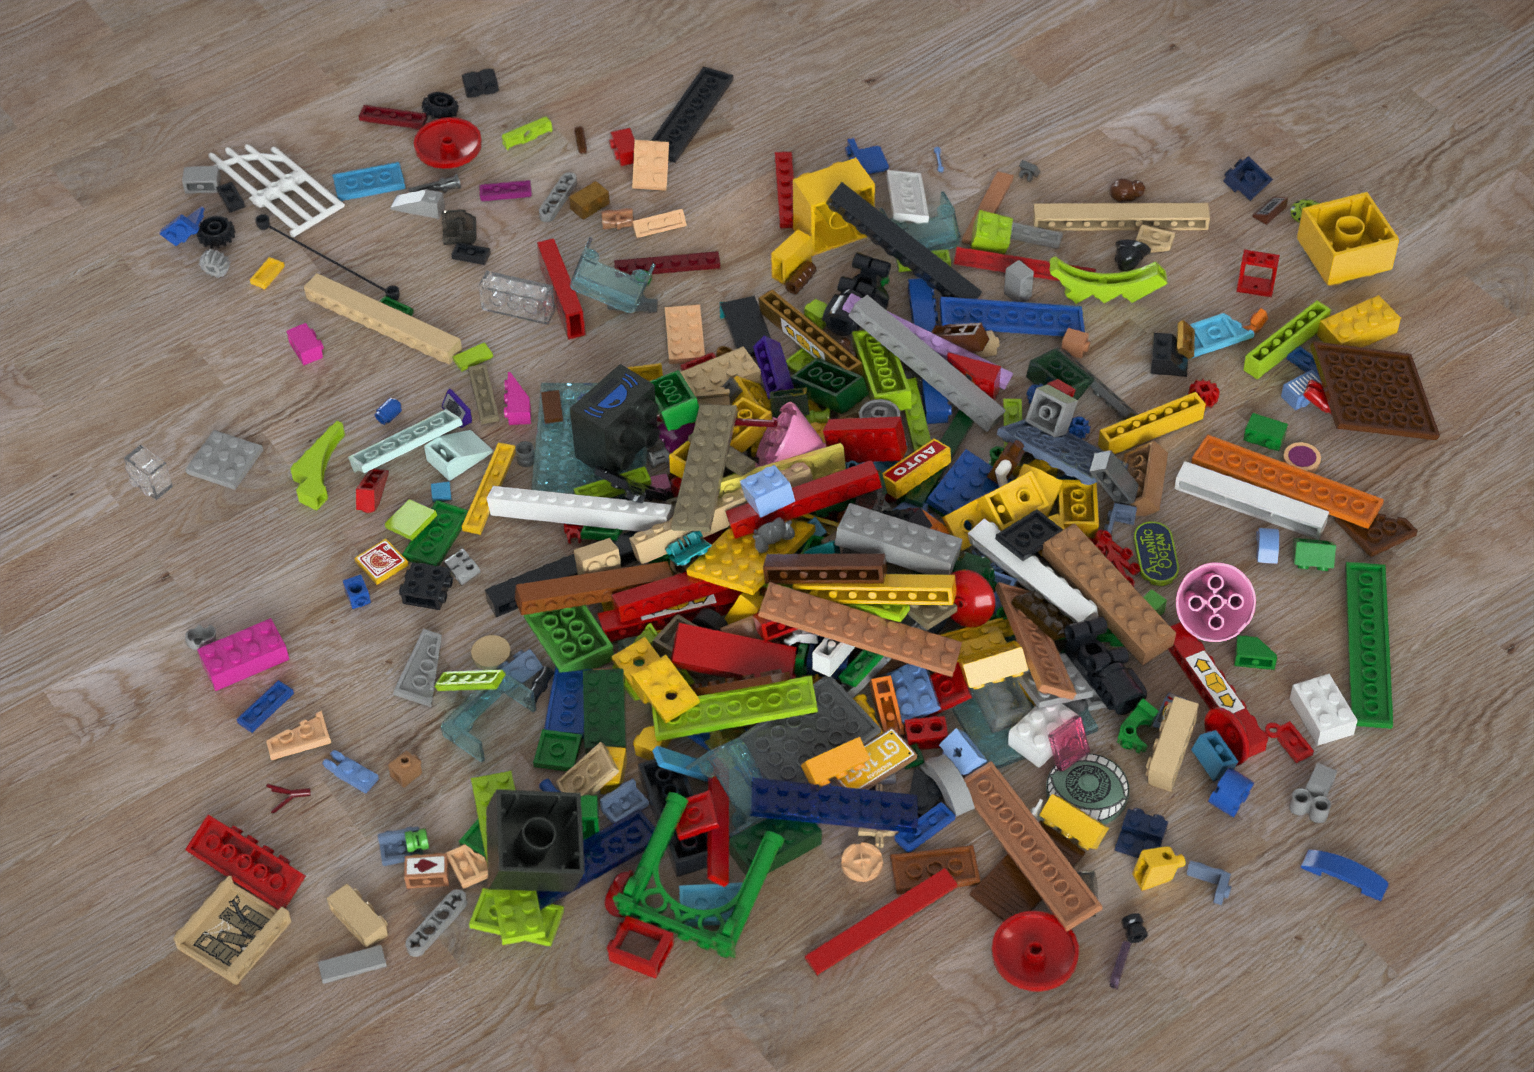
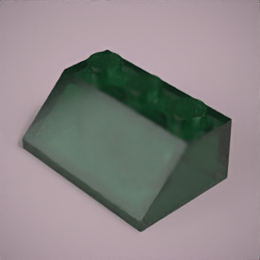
M1057 348L1030 360L1026 378L1038 386L1040 383L1047 385L1054 380H1061L1076 389L1073 396L1076 400H1079L1094 381L1093 377Z

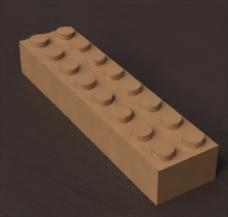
M1075 523L1044 542L1042 556L1068 582L1071 588L1078 589L1085 599L1091 600L1097 605L1098 617L1102 616L1106 620L1107 627L1142 666L1174 645L1176 632Z

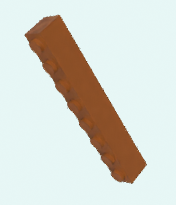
M665 561L517 584L515 600L521 615L612 601V594L671 577L673 574L668 562Z

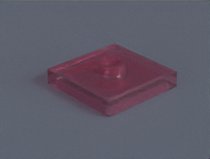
M1075 715L1048 734L1058 771L1063 772L1090 753L1081 716Z

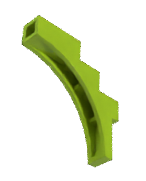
M1056 256L1049 259L1051 275L1061 281L1062 285L1065 286L1066 297L1073 300L1076 304L1092 295L1100 299L1104 304L1119 295L1133 303L1168 284L1166 270L1156 261L1145 267L1127 272L1094 273L1074 268Z

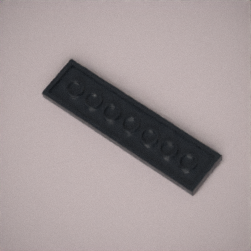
M703 66L651 139V141L669 142L668 161L677 162L732 83L733 75Z

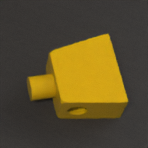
M1169 846L1142 850L1132 875L1141 891L1171 881L1177 868L1185 866V858L1182 854L1175 855Z

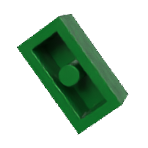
M1252 413L1245 428L1243 440L1268 449L1280 451L1286 437L1288 424Z

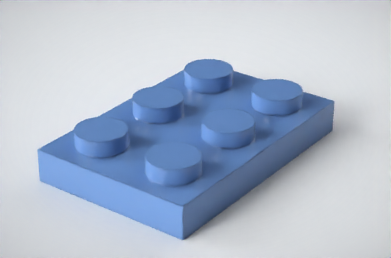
M906 664L887 673V676L891 675L903 724L904 720L924 718L941 709L927 669Z

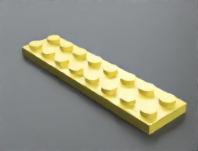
M839 443L757 467L743 476L734 474L722 478L718 499L724 494L739 490L742 487L740 481L749 475H754L773 465L779 470H785L795 463L804 462L810 468L813 480L845 470L844 447Z

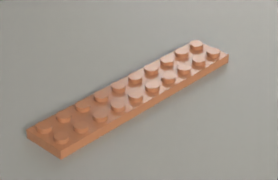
M769 582L758 615L768 620L950 677L953 676L962 642L771 582Z
M992 761L963 778L972 797L974 809L1066 932L1103 909L1101 903Z

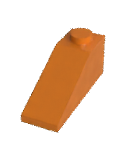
M891 675L871 679L869 682L871 695L883 732L893 727L899 735H904L905 732Z

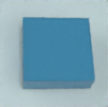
M450 482L431 484L433 502L436 500H452Z

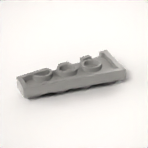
M425 629L422 630L394 689V695L429 707L432 706L442 640L441 634Z

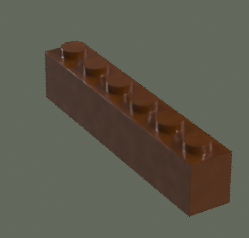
M767 554L763 571L765 584H769V582L775 584L884 583L887 566L885 554Z

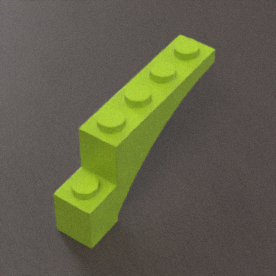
M336 421L332 426H329L327 431L290 468L293 481L300 484L296 489L299 502L316 511L328 500L326 486H324L325 471L334 449L345 436L343 423Z

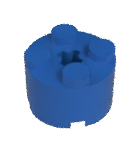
M1230 767L1218 782L1215 792H1212L1208 802L1234 818L1242 802L1244 803L1248 798L1255 783Z

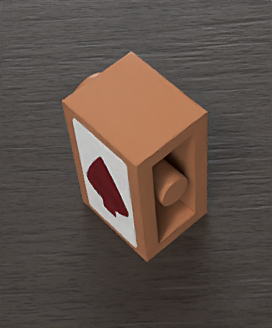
M447 853L405 856L404 879L407 889L449 886V860Z

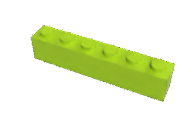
M1318 300L1249 352L1246 355L1243 370L1258 380L1286 358L1289 353L1318 333L1320 320L1330 317L1331 309Z

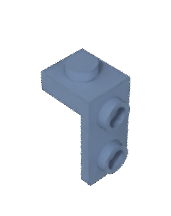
M1114 503L1113 510H1109L1107 521H1110L1109 525L1105 524L1104 530L1112 535L1115 521L1134 525L1137 507Z
M1189 862L1187 875L1218 885L1213 903L1222 905L1224 898H1229L1232 886H1229L1231 873L1206 866L1201 862Z

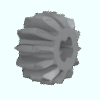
M210 249L202 254L199 265L206 274L219 278L220 276L224 277L227 273L230 261L227 256H224V253Z

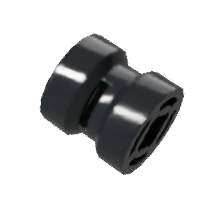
M1129 914L1121 920L1123 928L1127 931L1126 938L1128 942L1138 943L1148 937L1147 929L1143 927L1144 921L1141 914Z

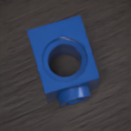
M361 574L343 580L345 593L352 609L371 603L368 589Z

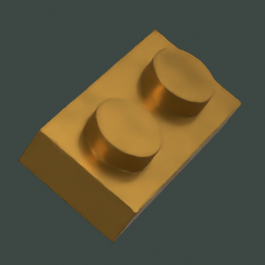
M1182 320L1178 323L1177 350L1187 359H1191L1194 357L1195 329Z

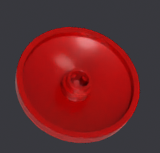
M450 117L431 121L420 128L414 138V149L419 160L428 166L441 169L456 168L469 163L479 154L482 147L479 129L471 122L460 118Z
M1026 911L1015 914L998 927L992 941V959L997 971L1007 982L1023 990L1047 991L1057 988L1073 975L1077 967L1079 945L1072 929L1066 932L1057 918L1049 913Z

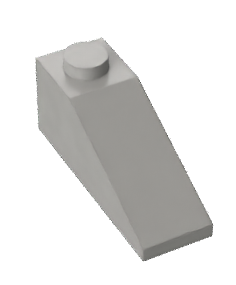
M426 189L398 195L390 208L394 211L439 219L445 208L443 192Z

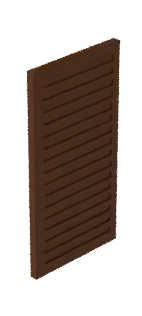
M1042 820L1039 821V824L1072 867H1074L1085 855V851ZM1009 854L969 894V896L1003 921L1015 914L1032 911L1042 900Z

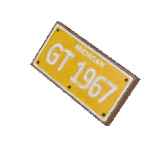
M893 727L864 745L870 757V760L865 763V768L856 772L854 769L847 771L848 775L839 780L836 777L832 778L850 800L917 759V754Z

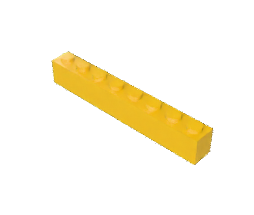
M886 574L884 583L793 584V589L842 604L953 605L956 596L955 575Z

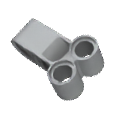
M1317 763L1306 788H1298L1293 791L1289 805L1290 811L1295 815L1308 813L1310 819L1315 823L1325 822L1331 807V803L1326 797L1334 782L1337 770Z

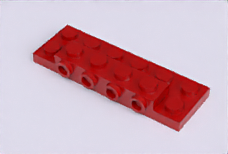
M208 814L185 850L226 877L231 876L234 882L278 910L281 907L286 909L306 875L290 866L289 863L291 861L281 854L278 858L274 856L273 853L275 851L265 844L263 847L258 846L259 841L249 834L247 837L242 836L243 831L238 827L232 825L230 828Z

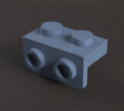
M528 649L526 652L520 650L513 656L514 660L509 663L506 660L497 667L505 672L506 675L503 681L511 691L543 669V665L531 649Z
M632 778L628 782H623L611 793H606L600 799L602 813L617 827L648 807L649 801L637 789L636 781Z
M407 827L402 830L386 831L378 834L383 866L405 862V856L413 854L424 855V851L421 848L416 849L415 852L408 853L405 832H418L419 827Z

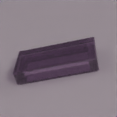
M1122 942L1111 975V988L1118 990L1130 954L1131 942Z

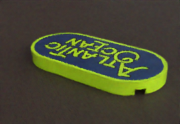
M1145 522L1139 525L1134 532L1133 541L1142 578L1145 581L1147 579L1150 581V584L1155 586L1171 584L1178 576L1179 563L1170 529L1159 522Z

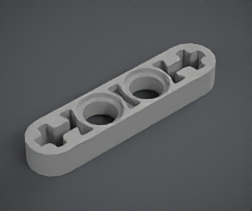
M564 173L539 208V218L541 221L550 222L556 217L577 185V177L574 173ZM559 190L566 191L564 193H558ZM552 201L558 202L557 204H551Z
M460 889L452 890L407 938L405 945L410 956H421L465 909L467 897L464 891ZM459 898H461V902L456 901V902L454 903V900H453V899L458 900ZM443 911L449 913L446 919L438 918L439 913ZM427 927L435 928V932L432 934H425L424 930ZM419 943L420 947L415 946L412 948V944L417 945Z

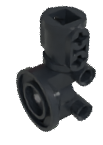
M858 252L855 254L852 267L860 270V274L854 276L853 279L846 276L840 278L837 287L840 294H834L823 313V321L830 331L839 336H849L853 331L860 329L861 326L849 317L850 313L842 310L851 293L860 298L868 295L887 310L889 295L886 289L881 286L882 277L887 278L891 269L890 262Z
M1099 616L1067 625L1064 633L1068 641L1060 654L1065 653L1109 710H1114L1117 715H1126L1134 711L1138 703L1143 698H1147V690L1134 670L1125 667L1124 664L1129 660V654L1125 647L1120 646L1107 650L1103 643L1096 640L1098 635L1107 632L1106 620Z

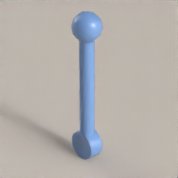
M935 147L934 153L937 155L939 166L937 170L938 172H943L944 167L941 164L940 158L941 148Z

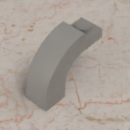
M946 755L928 758L925 763L920 765L921 771L937 783L947 808L955 816L975 808L962 775Z

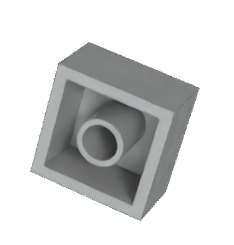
M1050 385L1038 387L1035 390L1025 421L1053 437L1067 434L1078 400Z

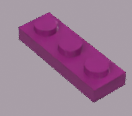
M530 180L479 185L480 201L532 197Z

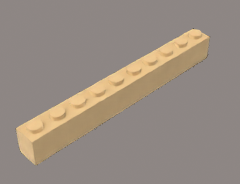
M1208 203L1034 204L1033 210L1034 227L1052 231L1140 230L1141 225L1161 230H1208L1210 221Z
M318 273L304 286L306 298L309 301L350 318L354 322L363 324L367 328L376 330L397 342L404 343L410 348L417 349L425 355H430L440 362L450 365L453 362V356L462 352L460 338Z
M804 462L795 463L785 470H779L790 482L791 488L813 481L811 470ZM742 487L733 493L724 494L717 500L711 531L701 532L702 537L700 539L730 526L725 511L748 503ZM672 517L669 521L656 524L651 529L637 532L629 540L636 559L643 565L666 555L665 549L668 548L667 545L674 541H677L679 544L678 539L686 546L683 536L687 538L686 535L692 531H673L671 528Z

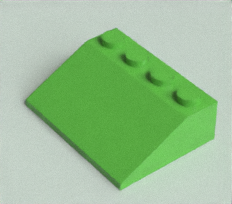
M586 605L524 615V619L560 673L598 668L612 661L611 656L614 655L613 645Z

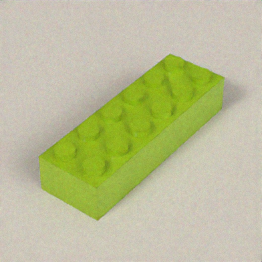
M866 330L852 332L853 351L857 354L858 360L862 362L864 381L870 400L883 399L890 401L900 411L912 408L911 390L900 359Z

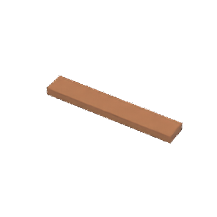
M997 171L962 237V243L971 245L973 225L979 210L996 214L1013 182L1014 175Z

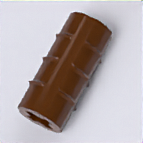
M804 261L798 267V270L794 272L785 284L789 293L798 294L805 284L813 278L817 271L815 264Z

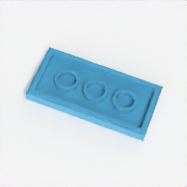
M399 162L332 175L337 198L340 201L406 189Z

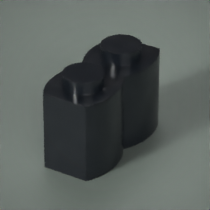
M483 69L479 72H468L462 75L467 98L478 97L482 94H494L499 91L494 69Z

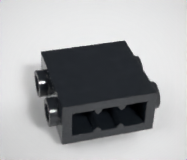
M412 562L410 569L406 570L405 582L401 584L399 589V595L402 597L403 604L440 610L442 604L446 603L448 588H451L453 584L450 569L443 566Z

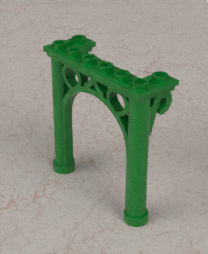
M669 792L665 808L633 877H630L624 893H618L617 896L614 895L613 901L617 910H619V914L624 917H636L642 922L653 924L658 928L677 934V938L682 941L689 942L691 940L704 950H709V948L716 950V954L721 957L728 958L730 956L735 958L736 944L778 849L782 848L785 839L774 832L765 831L738 894L727 904L708 910L684 906L675 901L665 891L659 877L660 862L688 803V800L683 796ZM653 874L657 888L646 890ZM661 894L664 899L663 905L659 908L648 906L646 904L648 896ZM668 903L671 905L670 910L675 913V920L661 915L667 910ZM733 909L730 917L727 919L725 923L721 914H724ZM714 916L721 924L720 928L714 932L706 930L702 926L706 918ZM696 917H699L697 922L699 930L684 924L688 920H696Z

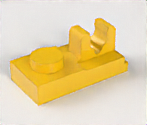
M661 363L627 367L647 381L663 376Z

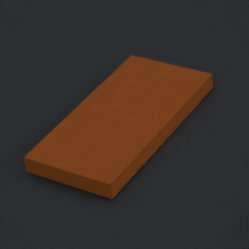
M973 845L890 855L896 894L906 893L944 868L956 881L957 887L974 886L980 883Z

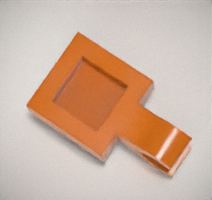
M1260 308L1257 313L1255 312L1250 319L1251 325L1244 326L1243 328L1248 331L1250 329L1253 330L1255 336V333H1258L1267 322V312Z

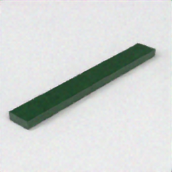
M960 409L940 440L941 443L950 447L951 460L974 424V421ZM948 465L911 489L905 496V502L923 508L927 498L934 490Z

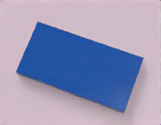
M555 667L544 726L545 730L582 734V739H584L583 670L560 673Z

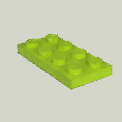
M483 888L469 926L471 929L500 935L492 890ZM538 901L545 937L527 941L551 947L564 913V906Z

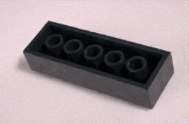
M656 759L638 764L639 778L656 823H658L665 808L669 792L679 794L684 798L694 796L686 775L659 767ZM675 829L666 850L676 877L707 868L708 832L680 841Z

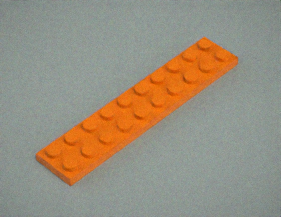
M1208 434L1193 455L1191 461L1195 465L1213 470L1214 472L1329 511V515L1367 529L1371 526L1384 502L1382 498Z

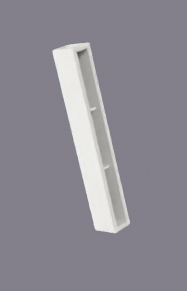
M1184 461L1176 477V490L1318 540L1327 524L1329 511Z
M983 519L968 533L971 545L1011 577L1016 578L1017 582L1027 590L1040 592L1050 604L1055 605L1064 616L1070 618L1073 624L1098 617V607L1093 601L1085 599L1078 589L1071 588L1064 578L1056 576L1049 566L1045 567L1035 555L1022 561L995 540L996 534L1001 532L995 523H990Z

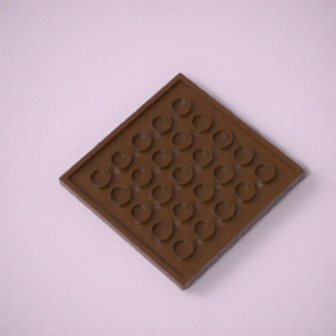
M1312 342L1310 349L1336 429L1437 440L1440 437L1411 354Z

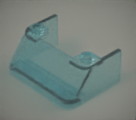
M944 191L941 192L940 206L937 208L938 216L930 218L928 223H912L907 225L906 221L899 222L893 218L890 219L930 251L951 249L960 244L961 236L955 209ZM879 208V211H880L882 214H884L886 217H888V216L886 215L884 209H883V208Z
M589 237L572 276L570 287L576 292L624 312H636L656 264L652 263L648 273L644 270H634L631 275L598 262L599 254L595 250L589 249L593 238Z
M505 675L497 689L475 690L441 723L442 734L483 763L485 757L482 742L468 733L473 728L474 721L503 693L534 713L536 711L534 691L510 675Z
M734 739L712 749L686 766L687 771L699 766L703 775L707 777L716 776L737 811L732 814V824L736 830L729 833V839L780 809L779 799L747 746L740 739Z

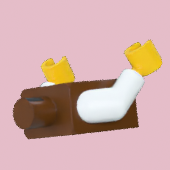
M1015 440L1013 443L1008 442L989 472L987 478L997 483L999 488L1008 483L1007 480L1012 473L1013 476L1017 477V471L1022 468L1019 465L1025 453L1023 450L1024 444L1018 440Z

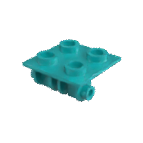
M700 531L688 533L686 535L687 538L683 536L687 545L686 548L680 539H678L679 544L677 541H674L667 545L668 548L665 549L667 554H672L669 559L677 565H685L691 561L692 557L705 554L712 545L703 538L700 539L702 537Z

